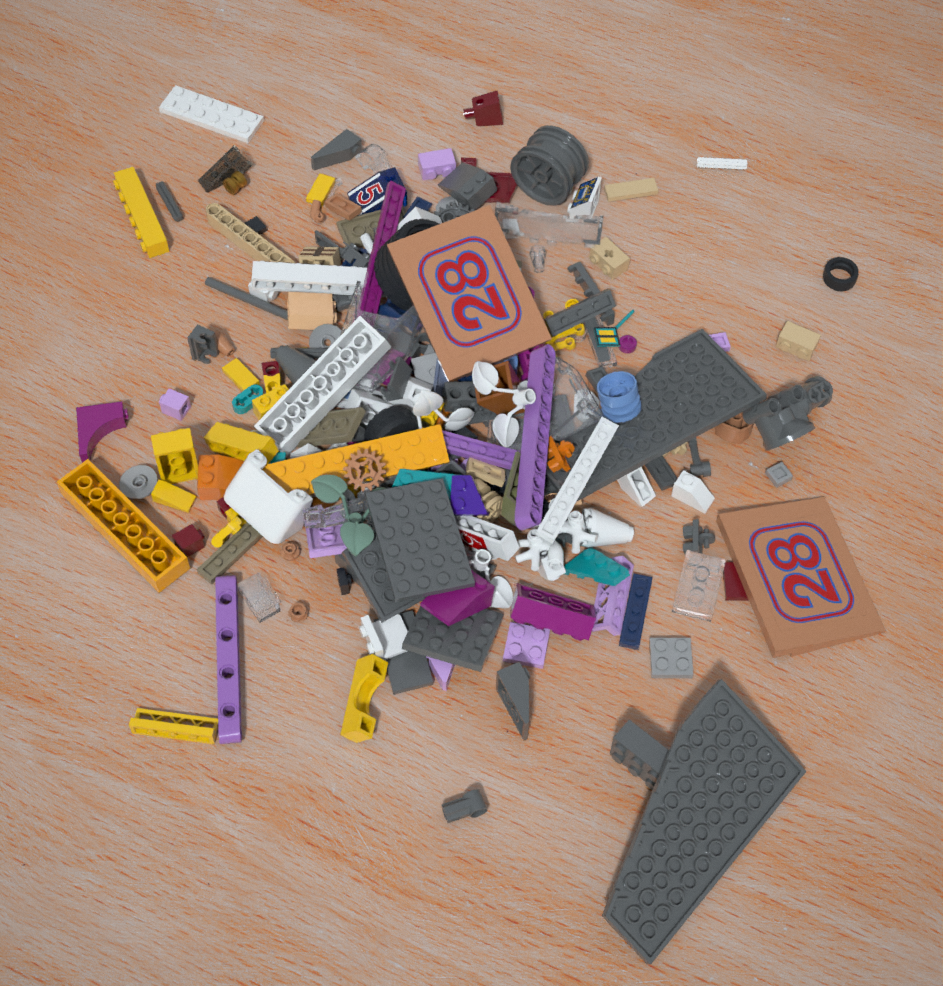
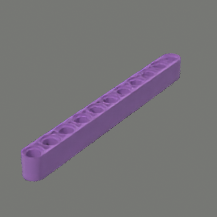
M549 344L533 350L530 354L527 389H532L535 392L536 399L533 404L525 405L515 508V524L522 531L537 526L542 521L556 359L555 350Z

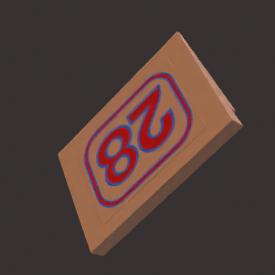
M491 205L387 244V249L448 382H454L465 376L472 375L474 364L477 361L486 362L493 366L552 340Z
M825 497L718 514L717 525L773 658L788 654L792 657L885 633L886 630Z

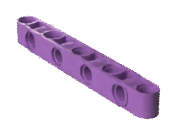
M236 575L215 577L219 743H241ZM226 601H231L229 604H223ZM227 637H231V638H232V639H230V640H228V641H224V639L227 638ZM228 674L233 675L231 678H224ZM229 712L234 713V715L230 717L225 716Z

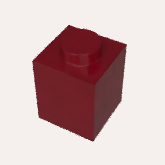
M193 524L172 535L174 545L186 557L205 548L203 542L205 536Z

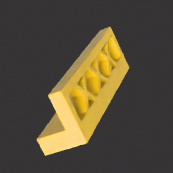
M137 708L135 718H130L129 727L132 734L215 744L218 732V719ZM141 715L150 716L152 720L140 719ZM169 718L173 723L162 722L161 720ZM185 721H191L194 726L184 725L181 723ZM206 723L214 724L213 728H207L202 726Z

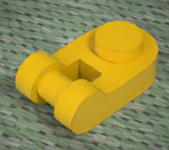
M238 516L233 518L212 538L211 543L214 547H221L228 539L230 533L234 535L242 528L240 526L242 521Z

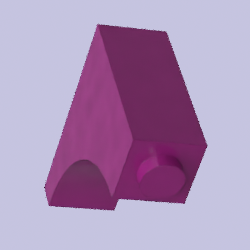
M122 401L76 407L81 462L83 463L87 459L91 461V455L95 446L104 436L115 430L126 428V420H129V413L127 408L124 409Z

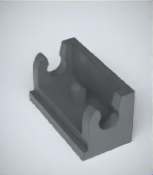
M197 324L187 337L191 357L194 361L198 360L205 364H210V360L204 357L210 355L217 358L219 355L215 332Z
M401 356L396 358V365L390 360L389 366L392 368L393 373L387 385L388 388L385 390L381 386L380 389L387 402L403 399L412 369Z

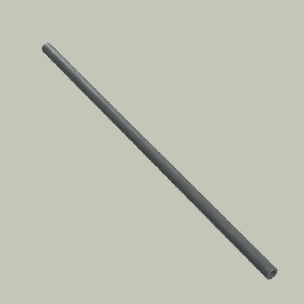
M207 277L205 285L288 320L287 310L211 277ZM410 364L411 374L415 375L413 365Z

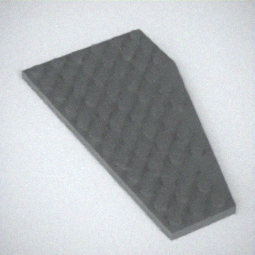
M703 329L655 353L652 356V360L634 376L637 381L638 393L642 404L641 411L632 420L618 423L613 422L619 426L577 501L766 400V393ZM601 409L597 413L593 412L576 429V433L567 440L573 443L575 448L570 458L566 457L571 468L569 471L566 472L561 468L553 473L546 463L545 476L558 492L601 417H604Z
M722 679L716 681L679 724L602 913V917L649 965L657 958L807 772Z

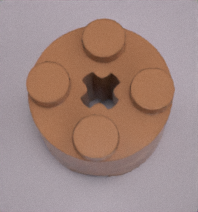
M742 412L716 426L715 434L727 442L742 444L751 435L754 424H747L743 419Z

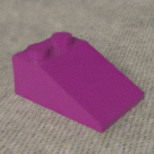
M471 570L475 581L474 587L427 596L420 606L447 626H450L490 607L495 586Z

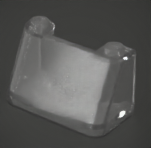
M556 356L549 436H552L554 441H561L597 424L601 417H604V414L580 373L572 365Z

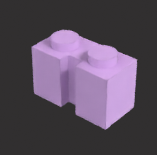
M451 148L418 154V167L422 180L434 179L437 175L441 174L442 177H446L456 168V161Z

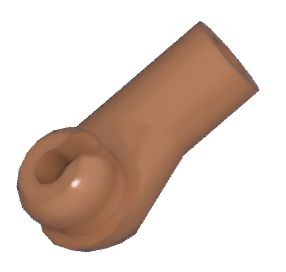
M313 200L310 217L316 223H322L325 220L324 214L320 211L321 201Z

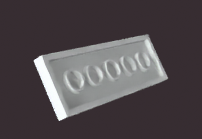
M176 85L159 106L161 113L245 143L250 142L264 122V117L259 114Z

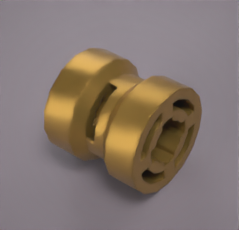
M235 171L230 178H226L223 181V185L230 194L235 195L239 188H244L247 185V180L241 172Z

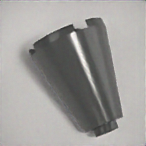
M282 345L275 352V359L293 385L316 362V360L289 345Z

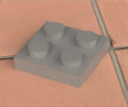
M691 638L649 639L651 678H693Z

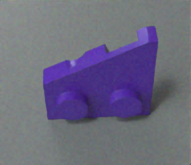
M452 475L450 504L454 516H489V512L482 501L483 498L476 487V482L471 475Z

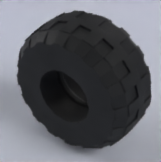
M391 406L390 408H385L375 414L368 422V426L365 428L364 442L419 429L417 418L406 407Z

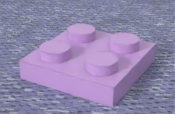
M510 622L503 662L513 664L520 662L524 666L543 669L550 629L544 628L542 630L530 625Z

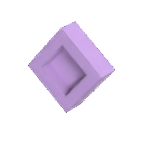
M726 332L709 335L725 352L730 351L731 346Z

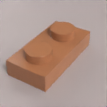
M338 193L324 201L326 208L349 221L362 212L361 206Z

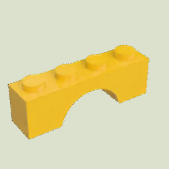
M374 654L357 659L340 733L341 736L355 743L369 740L373 737L376 719L371 717L369 713V704L377 687L385 681L388 667L387 661Z

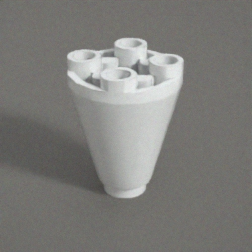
M583 508L582 515L586 527L584 532L597 535L598 540L596 543L582 541L580 546L588 548L625 544L632 541L634 535L633 527L595 509Z

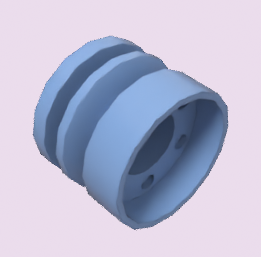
M623 371L612 372L602 377L597 383V393L604 418L618 423L632 420L639 414L642 404L638 393L637 381L632 374Z

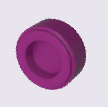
M624 335L619 339L620 347L618 348L621 352L629 354L636 350L637 341L633 336Z

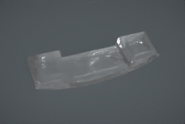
M369 489L357 493L358 498L346 502L349 514L356 512L361 514V516L364 515L368 509L365 493L370 492ZM343 503L325 509L322 505H317L302 510L305 528H326L347 522Z

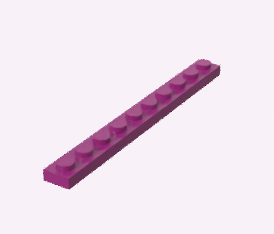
M393 181L387 184L355 318L356 320L361 316L373 328L382 295V290L374 272L375 257L380 247L396 233L406 191L405 187Z

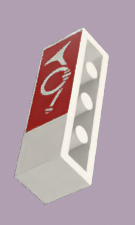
M454 516L463 545L476 550H487L492 556L508 561L520 548L512 530L473 516Z

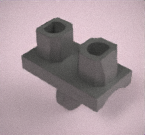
M699 519L693 520V525L683 526L684 538H693V542L683 543L685 556L695 555L697 560H702L703 544L704 548L708 549L709 544L715 542L714 534L709 533V529L703 530L699 526Z

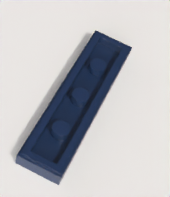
M633 573L619 641L620 647L639 650L653 577Z

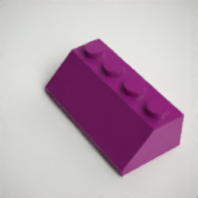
M519 583L516 585L510 610V618L517 623L524 624L526 622L533 624V627L543 630L546 628L558 635H571L572 638L579 641L583 639L589 641L596 620L595 609L592 604Z

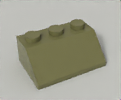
M519 451L515 452L503 496L501 515L513 526L516 525L515 508L521 456Z

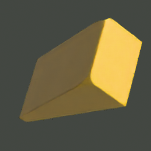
M160 479L151 493L153 502L189 513L196 499L195 495Z

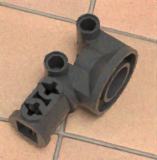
M813 376L806 380L804 385H795L770 395L766 401L743 411V419L747 424H756L764 440L763 446L765 450H772L815 429L813 422L809 421L807 415L814 408L824 407L830 403L833 387L823 377Z

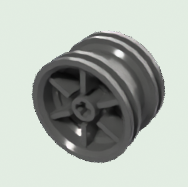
M545 125L539 127L529 138L527 146L521 148L513 157L510 170L515 183L527 196L545 205H558L567 198L573 189V185L577 184L588 171L589 158L583 145L572 134L560 127Z

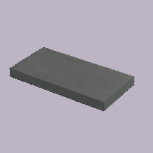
M413 610L399 614L407 631H409L415 618ZM407 651L385 660L388 662L387 674L393 695L433 685L426 656Z

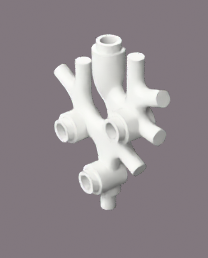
M553 498V499L550 501V503H549V508H550V506L552 505V503H553V501H554L555 498ZM573 511L569 514L568 521H565L559 534L569 533L572 536V552L575 554L580 552V543L582 541L596 543L598 540L597 535L584 532L586 529L584 517L578 511ZM540 524L532 527L535 529L529 531L527 539L518 540L520 548L529 547L530 549L515 556L517 563L532 560L531 569L538 571L540 552L546 550L548 551L547 565L553 571L560 570L564 561V552L561 545L556 541L552 544L535 535Z

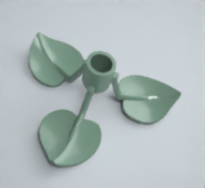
M321 475L314 478L311 484L319 500L325 503H335L339 498L342 499L347 522L341 526L340 536L347 549L355 557L358 556L374 539V532L371 527L363 523L369 514V509L366 510L363 516L356 512L349 514L346 499L343 495L347 490L345 481L335 475ZM381 487V488H376V489H374V490H372V491H378V490H383V489H388V488H383V487Z

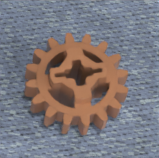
M365 449L362 454L360 450H357L356 456L351 453V461L345 460L348 467H343V470L348 472L344 475V478H350L348 485L354 484V490L361 487L362 492L365 491V488H368L371 492L373 485L379 488L378 481L383 482L384 478L381 475L386 474V471L382 470L386 464L379 462L382 457L378 456L376 458L375 451L368 454V449ZM360 458H366L364 462H357ZM373 462H375L378 467V473L374 471L372 468ZM368 464V471L370 473H365L361 478L360 468H365ZM351 468L357 472L356 480L352 476ZM370 478L373 480L370 483L363 484L366 479Z

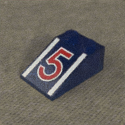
M395 167L377 172L347 192L349 200L361 206L362 212L357 216L382 209L387 184L390 181L405 187ZM407 190L405 191L403 206H408Z

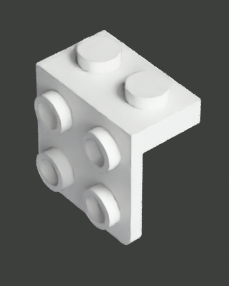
M399 614L383 623L380 620L372 623L369 615L361 617L359 631L362 638L365 637L367 640L366 647L370 655L374 654L386 660L407 652L402 649V643L408 631Z

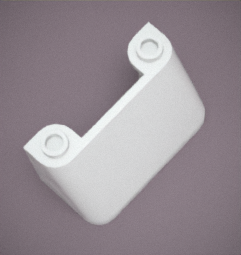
M255 450L247 456L227 487L224 501L271 543L279 544L302 529L313 498L299 489L287 493L262 470L266 466L267 459L259 450Z

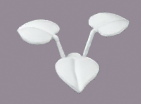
M477 361L473 367L472 379L475 388L481 394L488 395L491 390L514 394L513 402L517 407L507 415H497L493 421V431L496 438L503 447L507 448L514 443L519 432L518 421L515 418H511V416L520 409L525 410V405L533 404L536 399L535 392L532 389H527L528 381L519 383L515 390L496 388L495 385H497L499 377L495 367L489 363Z
M422 389L420 393L412 398L414 405L412 412L417 416L419 429H422L420 416H427L432 411L447 422L444 427L448 431H456L463 428L474 416V411L470 408H460L454 411L449 418H446L437 410L442 405L443 398L432 391Z
M472 548V551H475L476 554L474 559L469 562L470 567L473 566L479 571L484 570L485 579L495 586L490 607H511L513 593L509 583L500 576L494 577L491 581L489 579L490 560L498 559V557L492 556L487 550Z

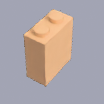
M288 292V329L314 330L323 324L333 325V323H336V301H332V294Z

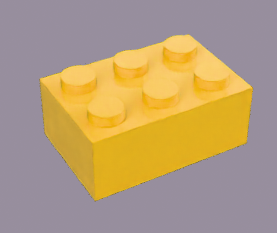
M190 428L151 435L154 456L161 480L175 484L198 479V460Z

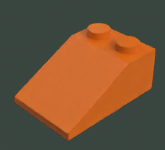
M199 455L197 490L200 500H219L224 497L227 487L244 461L222 455Z

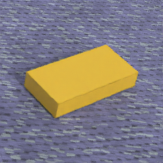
M319 173L306 197V202L312 203L313 200L321 201V206H323L324 201H326L336 182L335 178Z
M237 358L222 367V372L241 391H244L251 385H260L259 380Z

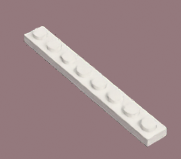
M601 417L535 535L552 544L554 543L619 425Z

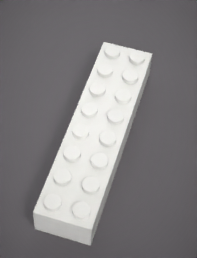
M359 316L254 427L262 435L272 437L278 450L286 452L287 457L298 445L299 441L304 439L309 434V431L313 430L318 422L336 406L392 346Z

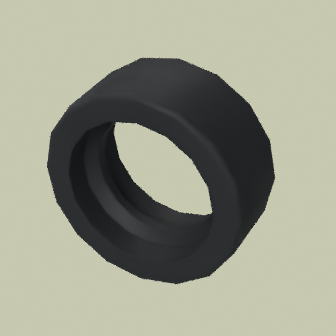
M832 258L825 266L823 281L830 289L841 292L848 291L854 287L859 275V269L848 258ZM842 269L849 273L851 278L845 280L838 279L830 271Z

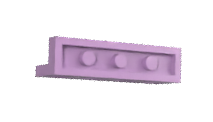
M624 556L610 559L627 568L630 575L618 585H610L606 590H604L606 584H598L594 604L596 620L592 629L593 632L606 629L614 636L621 635L634 567ZM608 597L607 603L601 607L602 602ZM604 615L603 623L598 624V620Z

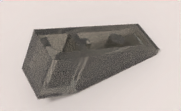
M234 145L198 182L208 193L222 186L223 181L226 178H230L235 171L244 174L253 163L243 151Z

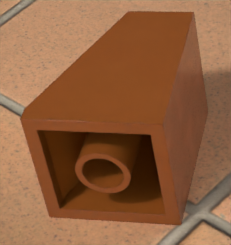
M509 361L493 365L499 377L495 387L511 390L517 389L521 381ZM475 388L478 405L498 415H507L517 407L513 402V393L491 390L490 394L483 395ZM518 410L511 418L524 417L525 410Z

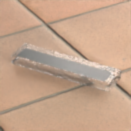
M600 315L583 322L582 324L584 325L598 367L609 368L617 366V360L612 347H597L594 327H604Z

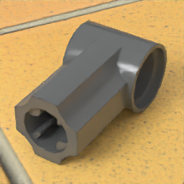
M479 789L471 790L465 793L462 798L441 805L447 823L468 816L471 818L479 817L488 811Z

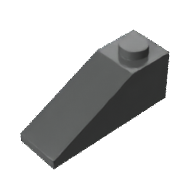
M348 129L344 130L311 156L312 169L325 168L349 161L358 156L362 151L361 138Z

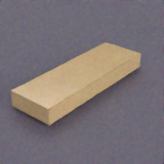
M654 178L604 185L608 202L658 195L659 191Z

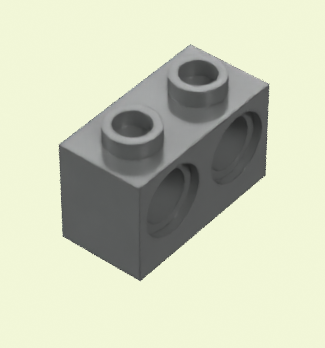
M473 381L444 382L442 398L445 403V412H454L460 408H470L474 412L482 411L483 407L477 403Z

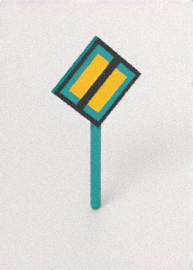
M631 310L615 327H594L597 347H620L617 329L634 313V310Z

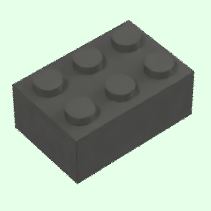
M629 719L613 737L610 754L615 762L622 763L633 776L640 777L645 781L646 786L653 790L669 750Z

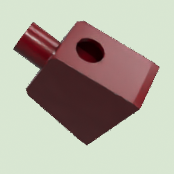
M498 90L473 97V107L463 109L465 119L475 118L476 126L478 127L504 125Z

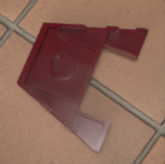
M461 157V163L476 167L477 158ZM486 172L493 177L497 191L485 202L510 203L518 187L512 174Z

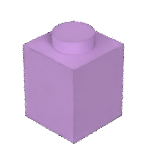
M168 389L159 400L162 413L180 421L183 420L191 408L189 396L172 389Z

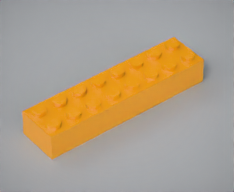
M89 459L57 481L61 494L158 593L190 569L187 557Z

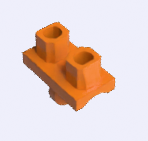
M549 436L547 460L555 456L547 462L549 468L553 473L561 468L566 472L569 471L571 468L566 457L570 458L575 449L573 443L563 440L559 445L555 443L552 436Z

